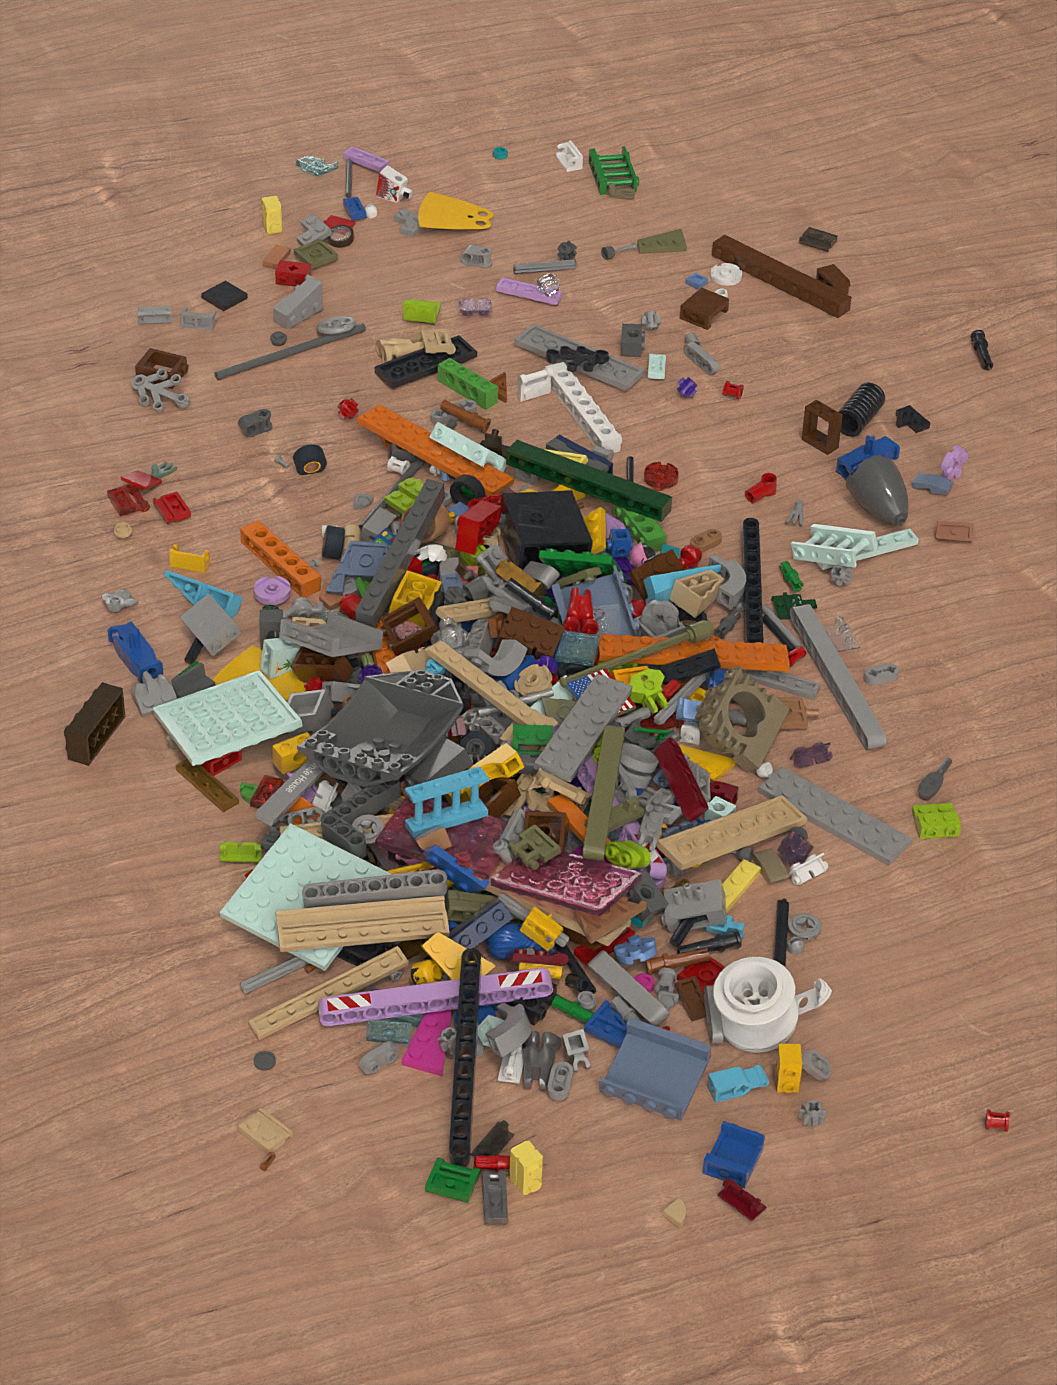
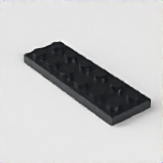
M458 335L451 338V342L456 349L453 354H447L446 352L431 354L426 353L423 348L377 365L374 368L375 373L394 389L438 372V364L448 358L458 363L476 358L477 351Z

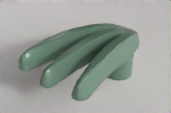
M167 461L159 467L157 464H153L151 466V476L161 478L173 473L178 467L171 468L173 466L172 463L166 466Z

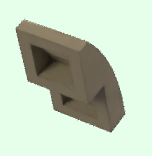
M771 848L752 853L753 861L761 867L762 876L770 883L789 878L784 864Z

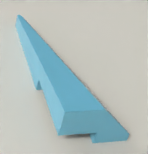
M721 565L654 575L644 579L648 598L645 599L646 604L652 600L661 602L666 600L673 603L669 597L675 580L707 570H713L718 573L721 570Z
M165 570L164 576L193 605L207 594H210L230 618L237 615L243 597Z

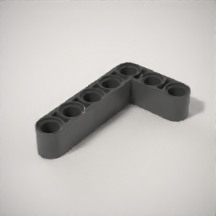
M400 778L367 786L323 814L320 818L322 837L331 844L361 859L366 857L365 835L354 828L352 824L356 818L367 814L374 815L390 803H393L394 800L396 801L397 798H400Z

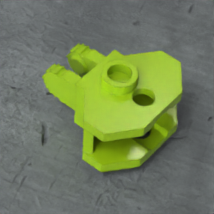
M648 668L633 675L629 682V685L632 686L629 698L635 703L647 706L653 714L658 712L654 701H657L662 709L667 708L668 703L662 694L663 689L661 687L665 677L660 670Z

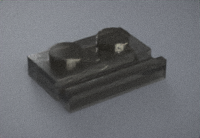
M808 227L802 234V237L799 238V243L828 252L829 248H832L837 242L838 235Z

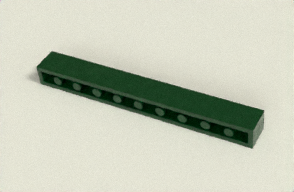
M516 440L506 450V465L660 522L671 512L672 496L520 440Z

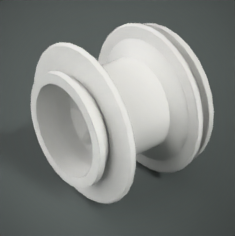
M747 957L732 962L719 973L713 986V998L717 1009L721 1012L723 1035L730 1044L746 1052H768L778 1048V1044L786 1043L795 1031L798 1020V1007L794 999L795 983L791 973L785 966L770 958Z

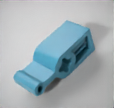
M761 1065L745 1070L741 1067H733L708 1074L707 1087L715 1103L746 1095L753 1088L766 1087L769 1085V1080Z

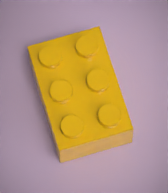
M407 570L392 599L389 613L420 596L431 614L434 593L436 591L440 592L442 582ZM420 613L403 622L416 628L423 629L425 627V622Z

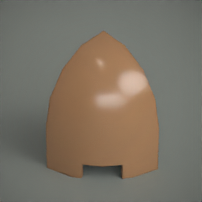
M436 826L415 838L417 845L424 851L433 845H437L443 850L452 846L445 827Z

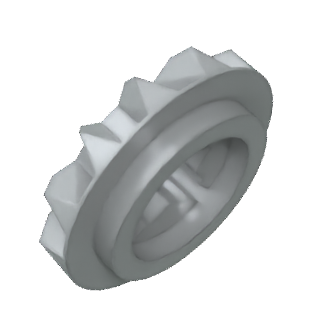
M362 815L356 818L352 824L362 834H364L363 828L368 829L371 827L372 833L367 832L364 834L366 845L368 843L375 844L377 840L382 838L384 833L383 822L374 815Z
M796 914L788 922V931L792 932L793 937L799 936L801 939L806 938L809 941L811 937L817 938V935L821 933V922L811 914ZM807 924L806 930H802L803 926Z

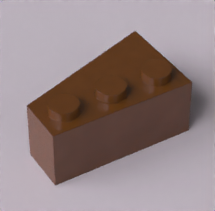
M303 646L290 665L293 672L302 682L319 677L321 681L325 680V682L346 683L354 670L345 655L331 657Z

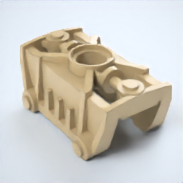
M539 768L526 793V800L530 810L553 812L547 805V800L555 797L554 791H557L567 796L584 812L592 797V793L589 794L581 790V787L577 788L553 776V773L549 774L541 770L542 768ZM532 787H543L547 793L540 794L532 790Z

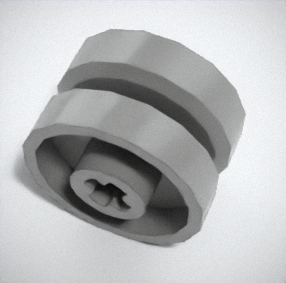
M623 743L620 763L635 788H647L652 778L651 773L655 771L658 764L657 757L640 746Z

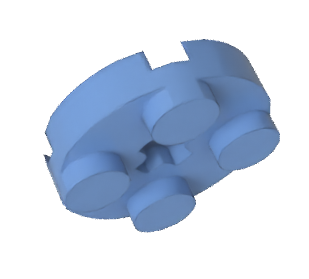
M633 935L628 938L627 942L614 947L618 963L626 965L634 964L633 960L639 958L640 962L646 961L657 953L655 939L653 937L641 938L640 935Z

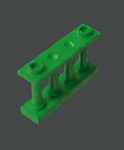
M622 146V154L600 156L595 148L589 149V165L600 195L606 194V188H609L610 184L615 186L631 185L632 189H635V192L637 191L639 177L634 172L630 161V153L627 152L625 146ZM622 160V162L602 164V162L604 161ZM625 168L624 171L605 172V170ZM627 176H628V179H617V180H608V179H606V178L627 177Z

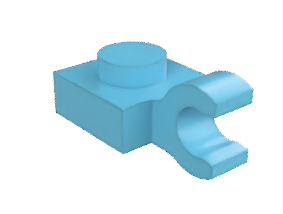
M726 915V924L706 927V932L713 934L720 933L723 935L728 932L732 933L735 929L738 930L741 939L745 934V931H743L745 925L740 922H733V916Z

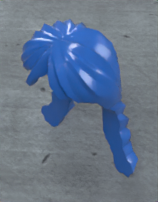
M506 923L486 940L488 951L492 957L499 960L507 959V953H514V949L523 950L528 947L543 950L549 954L552 952L556 953L554 946L547 951L522 933L520 928L523 923Z

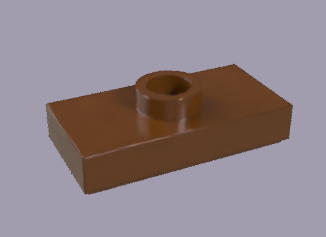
M693 976L675 982L674 986L691 1021L705 1018L704 994L696 977Z

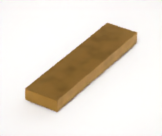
M186 759L175 765L176 771L222 812L239 804V798L201 764L192 766L189 760Z

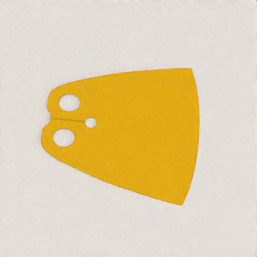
M429 192L425 196L418 213L420 227L440 229H486L491 226L489 219L493 218V213L485 208L434 192ZM479 212H486L488 215H487V216H480V215H478V213H479ZM476 221H483L486 224L480 226L476 224Z
M254 645L250 646L227 664L212 680L218 685L260 670L261 648ZM261 671L285 701L289 699L291 693L306 691L304 683L298 679L293 671L270 680Z

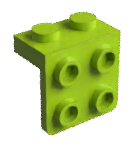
M417 299L404 300L403 320L436 323L441 303Z

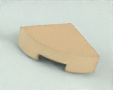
M680 1198L663 1210V1216L678 1228L683 1226L686 1218V1207Z

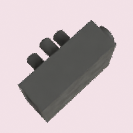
M444 737L420 763L404 774V782L408 787L462 772L473 762L465 748Z

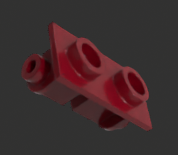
M725 1179L722 1184L725 1188L717 1194L718 1197L751 1221L767 1208L761 1203V1199L755 1198L743 1190L733 1179Z

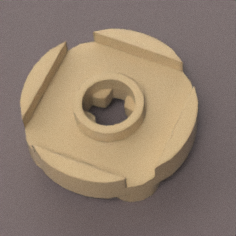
M534 664L522 670L519 674L518 682L517 680L514 682L516 691L523 697L551 689L552 674L547 666L539 667L538 664Z

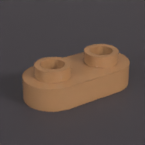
M716 529L707 530L691 538L690 545L699 548L703 553L721 543L722 533Z

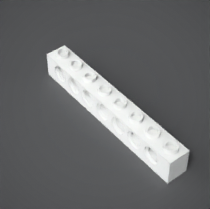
M561 362L545 366V368L551 367L553 372L551 376V389L594 447L602 446L605 447V450H613L614 453L619 452L622 444L621 435L617 433L613 424L608 421L606 415L601 412L599 406L588 395L585 387L579 383L578 378L567 370L566 364Z

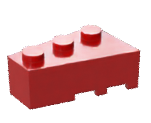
M482 500L460 515L457 520L458 532L455 550L475 556L477 546H482L485 543L483 538L486 535L490 536L499 524L502 506Z

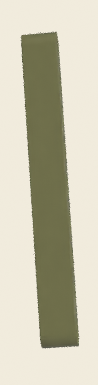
M605 725L584 841L583 859L604 861L625 727Z

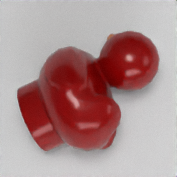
M686 545L680 551L679 561L684 570L694 568L702 559L701 550L692 545Z

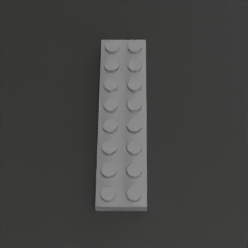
M536 324L531 325L515 339V345L543 357H546L548 349H555L560 352L561 346H568L575 351L578 346H584L591 351H596L594 348ZM610 356L609 361L605 364H596L592 372L583 370L585 362L578 365L576 370L624 391H627L644 376V369L613 356ZM558 360L557 363L564 362L567 366L568 362L574 360Z
M596 674L535 761L534 769L539 770V768H542L541 770L549 774L553 773L555 777L571 782L602 737L605 725H610L631 694L632 686Z
M782 766L758 787V793L770 800L783 795L808 818L809 822L888 866L912 844V838Z

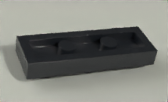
M714 648L660 666L665 676L664 680L667 685L672 679L680 682L721 668Z

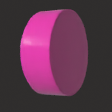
M642 973L635 976L634 979L649 993L654 990L655 980L651 975Z

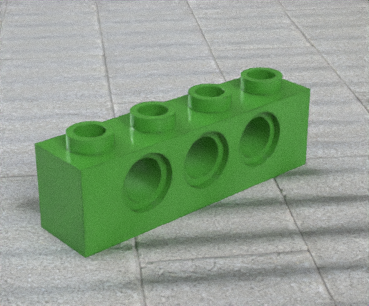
M451 358L438 364V381L468 400L475 401L478 406L485 410L498 403V386Z
M615 505L613 508L614 515L624 523L631 537L638 544L642 541V543L651 547L655 552L660 551L662 544H666L667 535L654 519Z

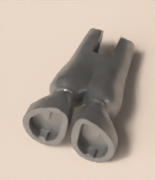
M531 1031L528 1039L522 1044L524 1048L523 1084L525 1089H531L533 1080H539V1090H546L555 1059V1052L561 1048V1038L551 1032H544L542 1034V1047L538 1050L540 1034L537 1031Z

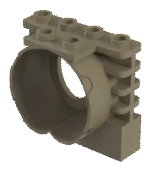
M737 666L726 671L724 674L725 678L720 685L710 687L706 691V697L698 706L695 719L699 720V729L711 747L720 752L732 753L731 759L746 772H750L760 768L790 708L774 694L768 696L765 688L760 689L758 687L759 683L751 681V676L748 673L743 674L741 672L742 668ZM731 698L741 706L746 716L747 730L743 735L734 729L729 719L728 707Z

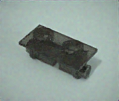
M505 1120L498 1121L472 1151L471 1155L474 1157L495 1156L496 1153H500L514 1136L513 1133L508 1131L509 1124Z

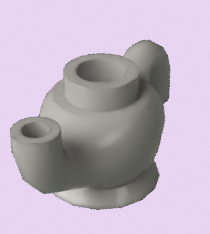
M299 597L293 600L292 607L283 613V617H287V619L289 616L309 618L313 613L323 612L324 604L319 601L316 603V606H312L307 598Z

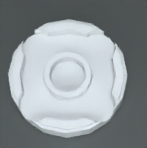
M722 263L721 266L715 265L711 268L710 278L719 285H735L742 279V270L740 271L739 267L734 264Z

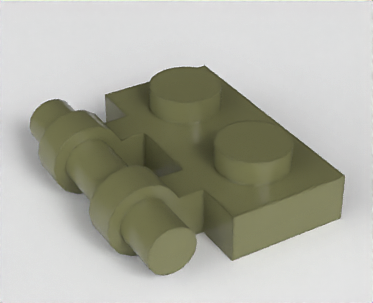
M536 825L520 833V841L518 843L513 840L508 843L511 853L516 857H520L523 864L531 867L533 870L538 869L539 863L536 860L539 858L545 863L561 853L560 846ZM527 848H529V849L531 850V852H530V853H527V852L524 851V850H526Z

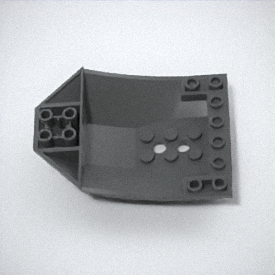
M426 670L364 676L365 680L337 715L323 728L299 744L297 750L329 776L363 787L397 780L420 763L441 742L461 713L463 702L451 678L444 677L441 674H432Z

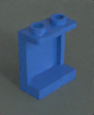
M723 1121L720 1135L711 1153H707L704 1158L703 1174L722 1181L727 1178L733 1179L736 1184L745 1188L764 1149L765 1135Z

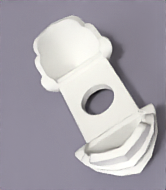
M438 544L427 545L418 549L415 555L420 554L417 558L421 561L429 558L431 562L435 560L444 562L447 558L443 546Z
M819 978L814 982L813 989L794 997L798 1007V1015L819 1008L828 1000L832 990L824 980ZM803 998H808L807 1005L800 1008V1001Z

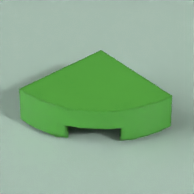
M241 782V797L244 801L253 805L260 793V786Z

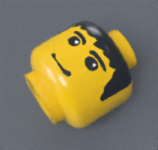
M433 960L417 962L411 968L410 980L414 985L440 982L442 978V970Z

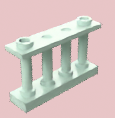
M437 422L430 435L431 439L482 467L487 463L504 472L507 466L506 459L439 422Z
M820 524L810 526L812 537L806 543L791 542L793 559L852 568L857 566L855 555L861 550L875 551L878 548L876 535L873 531Z

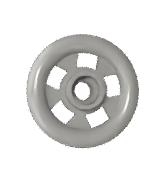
M349 316L331 317L321 321L317 325V330L326 335L340 334L353 329L356 321Z

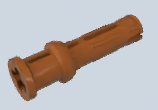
M443 400L440 405L442 406L440 410L464 420L470 427L474 426L483 433H486L491 424V419H485L476 412L471 413L447 400Z
M708 948L670 956L665 953L660 957L646 960L645 964L647 973L652 975V973L659 972L661 968H676L710 961Z

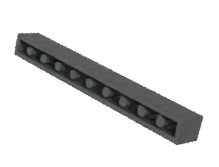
M426 479L355 611L357 622L374 628L377 627L380 618L384 614L445 499L444 483Z

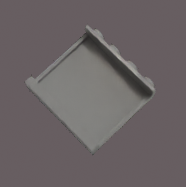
M328 612L327 624L306 626L289 619H281L279 638L325 655L336 657L381 649L383 630Z

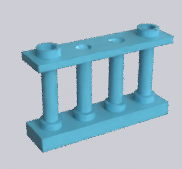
M479 766L405 788L406 794L415 803V816L405 820V827L412 837L416 838L436 826L445 827L446 829L488 816V809L479 798V784L489 782L488 776ZM471 787V800L460 803V790ZM452 792V806L442 809V795ZM433 798V812L423 814V801Z

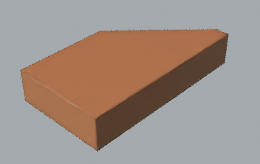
M325 581L319 599L331 611L340 607L339 602L343 597L339 594H327L326 587L329 583Z

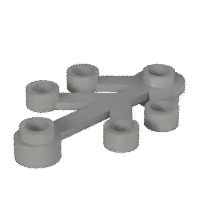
M160 368L156 374L147 377L141 374L133 377L131 385L135 390L139 391V402L143 407L150 404V399L146 395L145 389L152 393L154 400L153 408L157 413H161L165 409L160 395L175 401L178 408L186 409L190 405L189 397L186 394H176L165 389L181 385V376L174 374L170 380L152 384L151 382L159 379L165 380L168 377L166 369Z

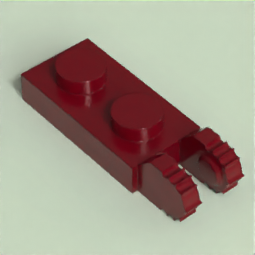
M514 949V953H507V961L565 966L569 960L568 955L564 953L552 952L547 956V952L535 951L534 955L527 954V950Z

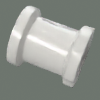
M394 456L389 459L387 464L389 472L395 471L401 475L410 467L409 461L397 460Z

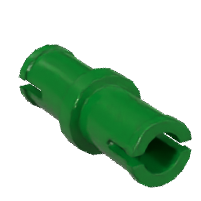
M783 561L781 563L782 566L779 565V569L784 574V579L790 583L794 591H800L804 584L799 579L798 572L791 567L788 561Z
M559 994L555 996L552 1002L553 1008L568 1014L567 1016L570 1018H576L584 1023H587L595 1013L581 1007L580 1003L576 1001L571 1002Z

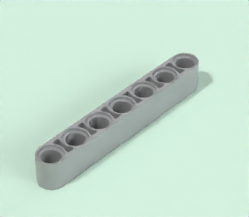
M436 869L307 884L302 889L303 904L305 908L443 896L448 889L447 875L444 871Z

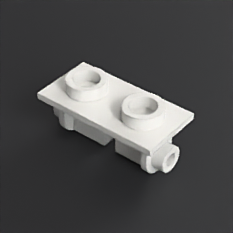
M328 781L320 782L312 804L325 812L331 810L330 804L338 794L336 791L338 783L331 786Z
M824 852L818 856L813 854L805 860V863L800 864L798 862L789 868L790 872L788 874L789 877L792 876L794 885H802L811 880L812 877L809 872H811L813 877L826 872L828 864L821 859L824 856Z
M522 1045L502 1058L498 1081L520 1083L523 1070L524 1049H522Z

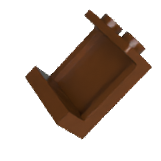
M701 287L681 305L680 319L708 330L711 327V319L720 311L728 312L729 298Z

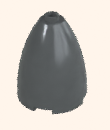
M877 455L858 464L859 468L853 475H849L846 481V487L854 499L876 518L892 525L904 524L908 517V496L903 478L891 458Z

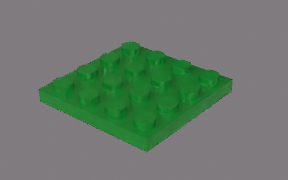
M555 549L540 550L539 553L540 560L557 570L562 578L599 566L602 574L595 576L596 578L614 574L613 566L615 565L618 572L622 571L614 558L605 553H601L599 556L593 555L590 552L577 554L571 550L557 552ZM622 572L625 581L623 583L627 584V578Z

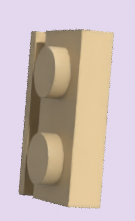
M259 1108V1112L253 1113L238 1125V1132L269 1154V1152H274L281 1147L286 1139L292 1138L293 1134L292 1130L264 1109Z

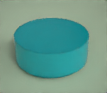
M496 147L493 149V157L498 160L506 159L508 157V150L504 147Z

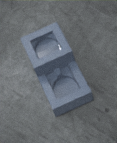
M918 473L912 482L914 489L930 488L931 494H948L954 485L953 481L947 478L925 473Z
M460 574L441 575L444 593L452 587L455 589L459 587L463 590Z

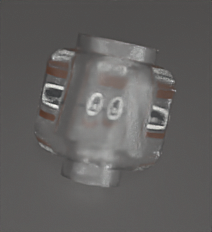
M547 273L537 279L536 290L540 295L543 294L546 297H550L559 291L561 282L556 274Z

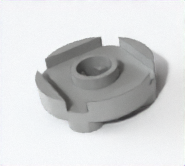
M652 600L644 607L641 622L651 632L660 635L677 628L679 612L669 601ZM657 615H658V616L663 615V616H664L663 620L659 619V618L657 617Z

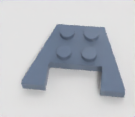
M350 541L340 560L341 563L338 569L334 572L330 584L326 587V593L343 595L346 577L373 579L388 552L387 543Z

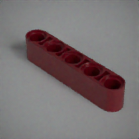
M668 737L654 750V753L684 816L691 822H694L709 807L679 744L673 738Z

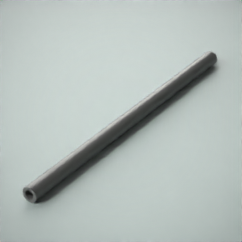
M364 323L355 325L353 329L347 332L325 335L216 371L214 375L219 380L364 332L366 327Z

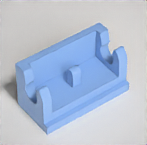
M678 698L676 719L699 723L695 716L698 712L697 708L702 702Z

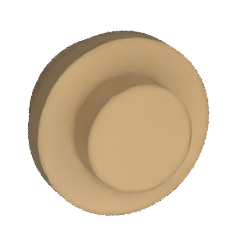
M120 522L116 524L114 534L119 538H127L132 534V528L128 523Z

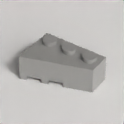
M307 275L305 281L300 286L294 287L295 291L290 296L286 295L273 308L274 322L288 330L323 310L321 281Z

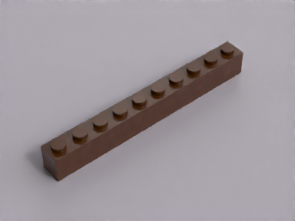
M723 235L713 242L712 256L726 263L734 264L740 270L836 318H840L850 311L851 296L727 235Z

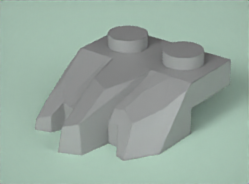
M145 671L142 675L143 683H133L131 689L132 697L139 708L141 717L154 714L153 707L177 699L172 685L162 674L158 675L157 679H153Z

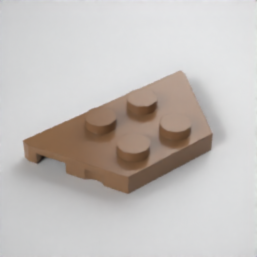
M602 891L574 908V917L586 938L592 944L646 910L647 902L641 900L637 904L629 902L626 896Z

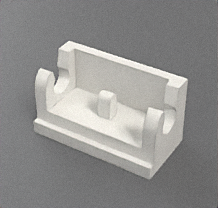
M570 140L567 143L559 144L557 146L558 149L564 148V150L556 152L555 157L567 172L582 169L583 155Z

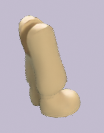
M421 337L409 339L391 338L390 340L379 339L376 341V352L378 356H382L383 363L391 361L393 356L399 358L424 348Z

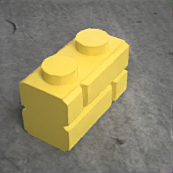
M278 197L261 198L263 227L266 233H281L282 212Z
M524 1141L511 1148L510 1181L517 1186V1189L523 1195L536 1192L542 1186L543 1156L538 1150H535L530 1141Z

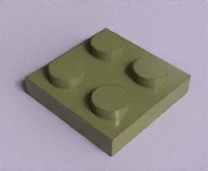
M321 239L294 249V255L303 263L311 264V269L338 260V254Z

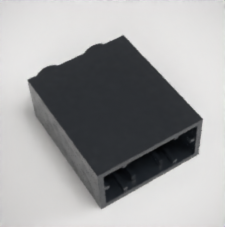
M572 490L502 493L499 525L512 561L521 570H524L530 561L544 564L539 558L540 550L555 549L557 552L571 550L577 554H582V552L591 553L593 541ZM519 504L556 508L554 534L517 530Z

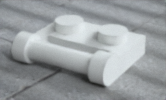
M546 367L541 371L528 375L522 374L518 376L517 398L520 402L550 393L551 376L553 375L551 367Z

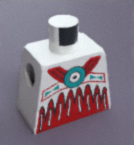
M387 165L379 173L376 197L398 203L404 197L410 199L413 195V190L407 188V177Z

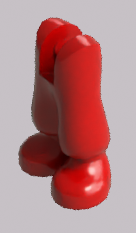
M578 588L571 589L567 619L563 622L564 630L569 635L575 636L580 630L582 637H590L597 634L599 630V625L594 620L591 590L585 589L582 596L579 595Z

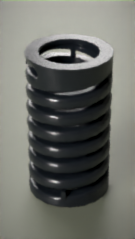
M870 382L861 384L838 411L843 415L841 424L842 434L850 437L859 435L884 405L885 394L878 385Z

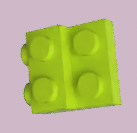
M411 477L399 483L398 491H394L384 497L385 503L403 515L405 510L414 504L424 485L422 480H416Z
M952 803L912 806V814L920 839L958 837L960 835L961 823L957 811L953 809Z

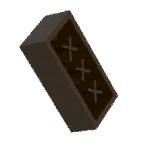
M102 682L93 691L89 700L85 701L79 713L75 714L72 722L65 727V749L68 760L87 766L91 764L126 717L123 688Z

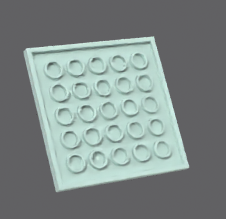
M260 670L152 708L155 717L192 766L203 764L205 761L213 758H220L227 753L239 751L244 747L256 745L261 741L276 738L278 735L303 727L300 717Z
M290 823L220 911V917L279 947L276 911L305 908L302 889L307 884L392 874ZM343 946L287 952L326 971Z

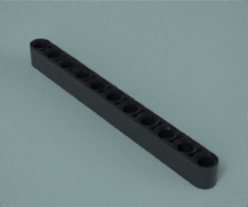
M746 518L743 521L742 564L746 574L744 590L745 643H763L759 521L755 518Z
M475 948L464 950L461 956L449 1143L451 1163L463 1167L470 1163L482 971L481 954ZM461 1093H467V1095H465V1096H461V1095H459V1094H461ZM460 1132L465 1133L464 1135H457ZM458 1152L464 1153L463 1155H456Z

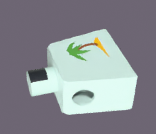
M281 638L264 640L260 670L269 680L292 671L290 665L302 646H297L295 643Z

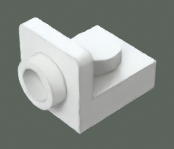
M684 721V725L681 726L680 736L682 738L680 742L699 745L702 736L699 723Z

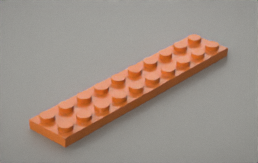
M380 404L357 417V424L456 479L464 474L476 477L482 483L485 495L487 496L499 494L505 488H509L514 484V478L487 463L482 467L431 439V432Z
M598 634L599 661L608 662L669 638ZM687 640L629 662L666 665L715 648L721 668L730 669L740 666L745 670L789 672L790 667L786 645L780 643L763 644L761 642L745 643L742 641L726 642L724 640H702L694 644Z

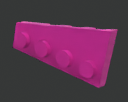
M453 1009L424 1014L402 1058L403 1066L443 1077L446 1052L442 1051L438 1038L441 1037L443 1030L450 1028Z

